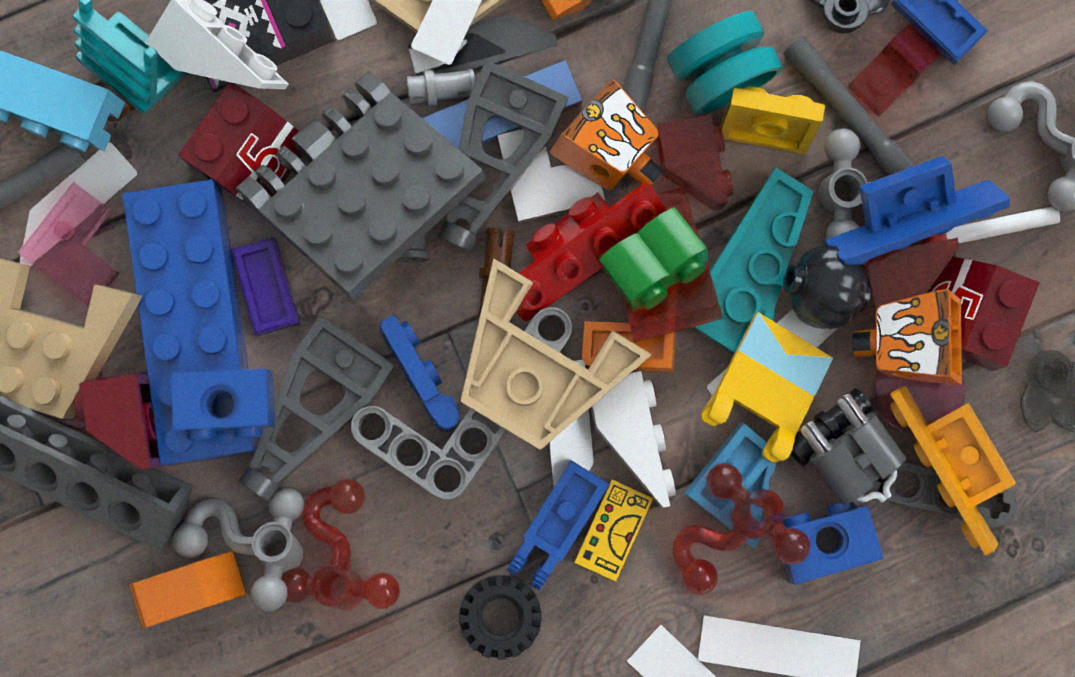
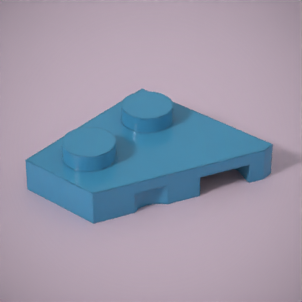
M739 422L684 494L747 545L755 549L759 544L761 536L758 534L763 507L767 508L770 494L769 479L774 473L776 463H772L762 456L763 448L767 442L747 425Z

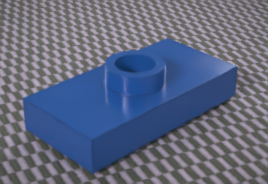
M893 0L891 3L953 65L988 32L957 0Z

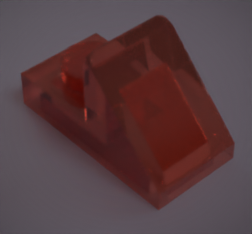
M909 24L884 47L847 87L879 117L941 53L919 31Z

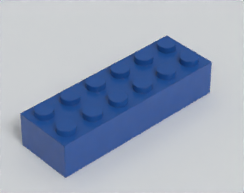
M212 179L122 193L136 294L143 296L138 304L160 464L163 466H177L255 453L259 437L234 438V430H215L216 439L187 440V432L174 431L172 426L171 373L249 369L223 189ZM229 392L218 395L213 403L214 413L220 419L228 417L235 407L234 398Z

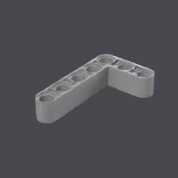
M548 307L540 310L534 316L525 332L561 353L571 337L572 323L569 316L563 310ZM548 318L559 320L564 327L563 336L556 341L543 339L538 331L540 323ZM377 406L361 408L354 414L351 421L352 434L361 445L441 499H454L466 491L507 432L506 429L470 408L443 449H440L399 419ZM370 415H380L385 422L383 435L375 440H368L362 432V423ZM479 429L486 434L487 445L481 453L469 454L463 450L461 439L466 431ZM409 440L418 441L423 449L421 461L414 466L404 465L399 458L400 446ZM453 466L459 471L461 482L456 490L444 492L437 487L435 482L436 474L442 467Z

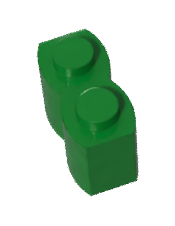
M674 207L651 220L636 234L627 237L613 246L599 260L604 273L631 309L636 311L642 307L651 309L666 298L668 294L666 290L671 285L680 281L688 283L696 279L706 268L704 264L708 261V252L705 245Z

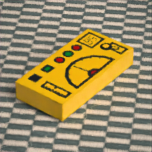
M611 479L610 485L603 496L574 563L613 581H617L653 498Z

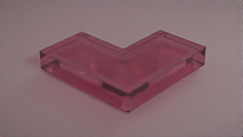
M75 182L69 186L18 252L88 306L90 305L94 284L109 287L120 273L85 247L112 210Z

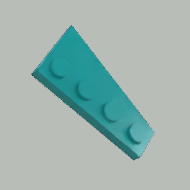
M777 167L772 169L679 320L732 354H735L755 313L759 312L773 320L775 305L781 287H783L784 275L793 249L797 245L813 191Z

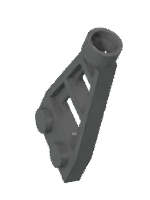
M485 61L467 101L459 150L474 163H482L498 170L500 179L487 199L479 201L467 195L447 214V219L439 233V238L471 252L480 229L551 140L569 100V96L490 61ZM494 116L516 124L524 130L522 143L510 157L502 160L487 155L482 148L485 123ZM456 220H467L470 224V229L466 230L455 225Z
M320 315L293 353L274 402L275 427L264 428L263 437L259 440L251 464L238 482L269 502L279 488V485L349 424L355 413L371 404L394 371L395 365ZM314 372L323 373L341 385L345 391L343 400L325 415H313L301 405V392L308 376ZM294 414L311 425L313 432L297 451L288 453L277 446L276 436L286 417ZM262 467L269 468L273 474L272 479L269 480L258 472L259 469Z

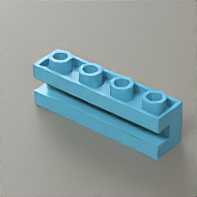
M0 50V122L7 123L9 117L22 121L20 128L40 137L46 138L50 131L62 136L60 143L75 150L86 153L88 146L105 152L111 135L103 130L108 116L119 119L125 104L122 99L108 89Z

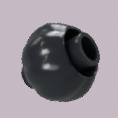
M828 245L810 249L801 256L797 265H790L784 275L783 288L786 292H789V299L791 300V307L794 313L804 324L814 328L835 329L849 324L856 317L857 313L864 311L870 300L871 283L867 278L863 264L849 265L841 262L836 255L839 252L837 246Z

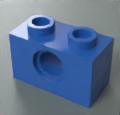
M263 368L171 373L172 426L174 431L187 432V440L216 439L215 430H234V438L263 437V428L275 427L273 371ZM229 392L234 398L235 407L228 417L220 419L214 413L213 403L218 395Z
M840 502L826 506L827 515L811 519L809 512L783 518L784 527L775 529L773 532L788 583L796 585L884 559L868 505L854 506L853 502L842 505ZM824 527L831 528L837 537L834 549L828 553L821 552L816 545V535Z

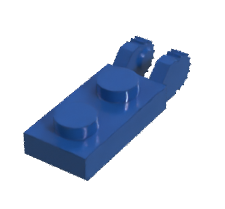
M395 314L381 321L379 333L429 419L434 421L433 426H436L437 430L440 429L441 432L452 431V428L456 427L461 420L459 418L461 414L459 409L456 408L457 404L453 397L440 394L436 386L442 384V381L431 361L427 360L422 363L414 347L420 343L412 327L407 321L400 324Z
M571 460L523 536L525 541L513 558L507 571L513 575L521 571L528 560L527 556L534 545L550 554L532 578L531 586L540 590L557 562H562L610 484Z

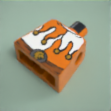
M613 78L568 126L550 150L554 157L607 190H612L626 173L640 185L649 183L651 186L664 171L660 165L645 153L658 137V129Z
M943 289L878 306L876 309V329L855 330L853 333L852 345L855 356H876L877 370L888 377L962 385L961 299L949 289Z

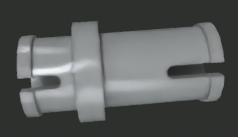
M473 68L434 74L433 70H425L423 72L424 75L406 76L410 105L427 102L428 106H436L437 101L470 97L476 83Z

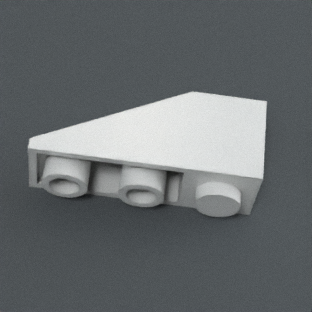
M171 0L146 41L149 46L155 49L177 71L259 89H286L289 85L276 72L277 66L270 59L255 53L246 45V37L235 28L225 25L216 17V9L204 0Z
M641 371L630 373L590 407L595 430L658 506L665 508L670 506L668 497L675 496L676 492L671 470H662L659 452L666 451L662 427L660 424H652L649 410L650 407L656 406L655 393L651 380L643 381Z

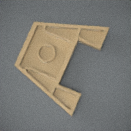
M0 258V395L35 411L61 419H74L76 415L75 395L80 394L79 383L96 380L143 296L94 284L85 326H77L20 310L30 265Z
M493 258L461 403L541 450L652 354L616 332L611 331L588 370L510 323L533 282Z

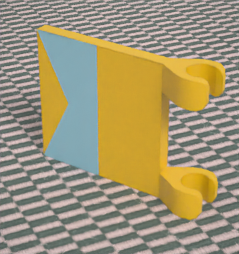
M757 312L754 314L715 393L701 413V420L713 427L717 424H723L731 412L733 402L777 427L764 446L762 456L772 463L785 461L792 451L795 436L827 373L833 357Z

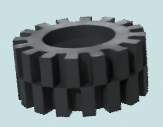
M504 574L488 576L475 583L463 598L459 614L461 633L464 639L466 638L469 646L474 651L477 650L482 653L484 657L498 658V660H506L507 657L512 656L516 657L525 649H529L539 634L542 620L540 603L532 588L524 581ZM500 598L512 602L519 614L516 627L511 632L501 635L489 631L484 625L482 618L485 606L490 601Z

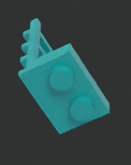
M79 0V9L73 14V20L78 23L74 28V34L79 37L74 43L75 47L80 50L75 55V59L145 115L186 75V72L177 71L172 68L155 49L146 43L149 35L118 11L107 21L93 9L92 0Z

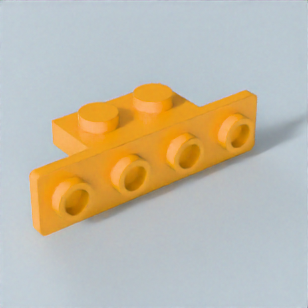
M905 385L893 391L891 396L895 402L890 404L891 410L899 424L903 428L909 425L918 442L913 445L921 462L927 468L933 466L942 481L937 484V487L945 503L950 508L956 506L965 522L961 524V528L966 539L974 549L980 546L985 555L994 552L998 547V542L976 505L1010 488L1016 482L970 404L966 403L928 424Z

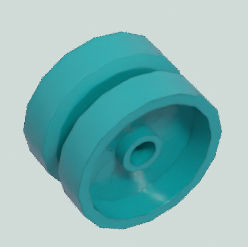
M746 11L725 18L691 36L668 54L666 60L676 80H695L690 84L685 93V97L694 115L701 116L724 108L728 105L734 88L742 89L748 86L761 88L783 71L784 67L774 48L766 46L755 48L765 34V30L755 12Z

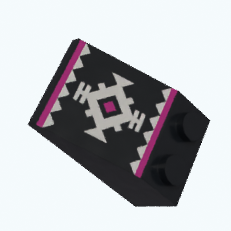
M204 0L216 9V17L225 25L235 28L246 37V45L255 53L270 59L276 66L335 41L318 0ZM206 77L213 93L225 88L229 83Z

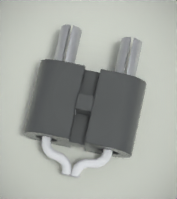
M850 394L843 395L837 401V404L851 422V425L842 431L843 435L837 439L832 438L827 442L814 422H808L806 426L803 425L800 429L815 451L810 457V461L842 505L849 504L855 500L868 502L874 498L879 499L882 503L892 496L889 488L896 480L897 469L905 462L906 457L875 413L864 415ZM889 476L883 484V494L880 492H870L863 495L874 487L872 483L879 478L885 479Z

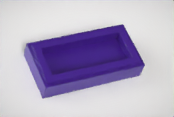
M272 237L231 249L254 334L258 337L299 325V317L276 239Z

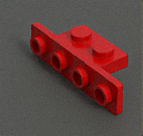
M643 183L610 208L598 192L592 197H585L577 201L570 208L569 213L556 223L547 224L535 232L532 240L525 244L535 261L518 273L533 282L516 310L522 321H529L540 310L549 307L602 269L599 259L609 249L627 237L636 234L651 220L667 211L649 183Z

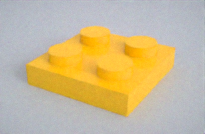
M759 87L734 88L721 121L718 138L805 155L823 122L825 105L814 103L812 99L802 95L782 97L768 94L766 90Z

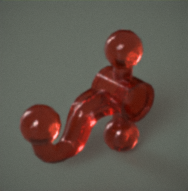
M722 463L711 468L706 478L707 488L713 496L719 499H730L735 504L731 515L733 528L727 533H722L703 525L687 526L676 536L672 549L674 561L683 572V583L687 590L694 594L703 595L714 590L718 582V571L714 564L708 560L695 559L692 556L690 549L694 543H701L715 550L729 551L741 546L748 538H761L766 534L774 541V552L778 559L786 564L795 565L807 559L810 553V540L801 530L795 528L787 529L781 523L784 518L785 508L778 494L767 489H760L749 493L742 486V475L738 468L731 464ZM751 504H756L764 510L766 515L765 524L759 523L753 518L750 511Z
M340 480L333 487L318 489L306 500L302 511L303 523L311 535L331 546L332 556L330 565L319 569L313 577L300 567H295L282 573V580L287 587V602L299 603L304 601L309 595H313L315 600L321 605L340 610H350L356 607L362 599H366L370 605L378 609L388 608L398 600L400 587L397 579L389 573L381 572L372 575L368 580H362L359 574L351 570L350 544L346 536L340 530L321 519V510L326 505H332L336 511L345 515L353 514L363 507L366 499L365 491L356 480ZM342 576L345 580L344 593L341 597L334 599L331 592L332 584L337 578Z

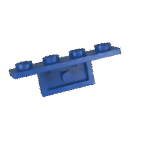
M944 156L859 186L865 225L831 237L825 243L826 246L838 247L839 252L836 255L841 262L849 265H861L871 258L892 250L907 248L911 243L935 234H944L951 231L954 227L970 221L990 217L994 212L1008 208L1010 206V199L1007 194L990 180H985L955 192L952 164Z

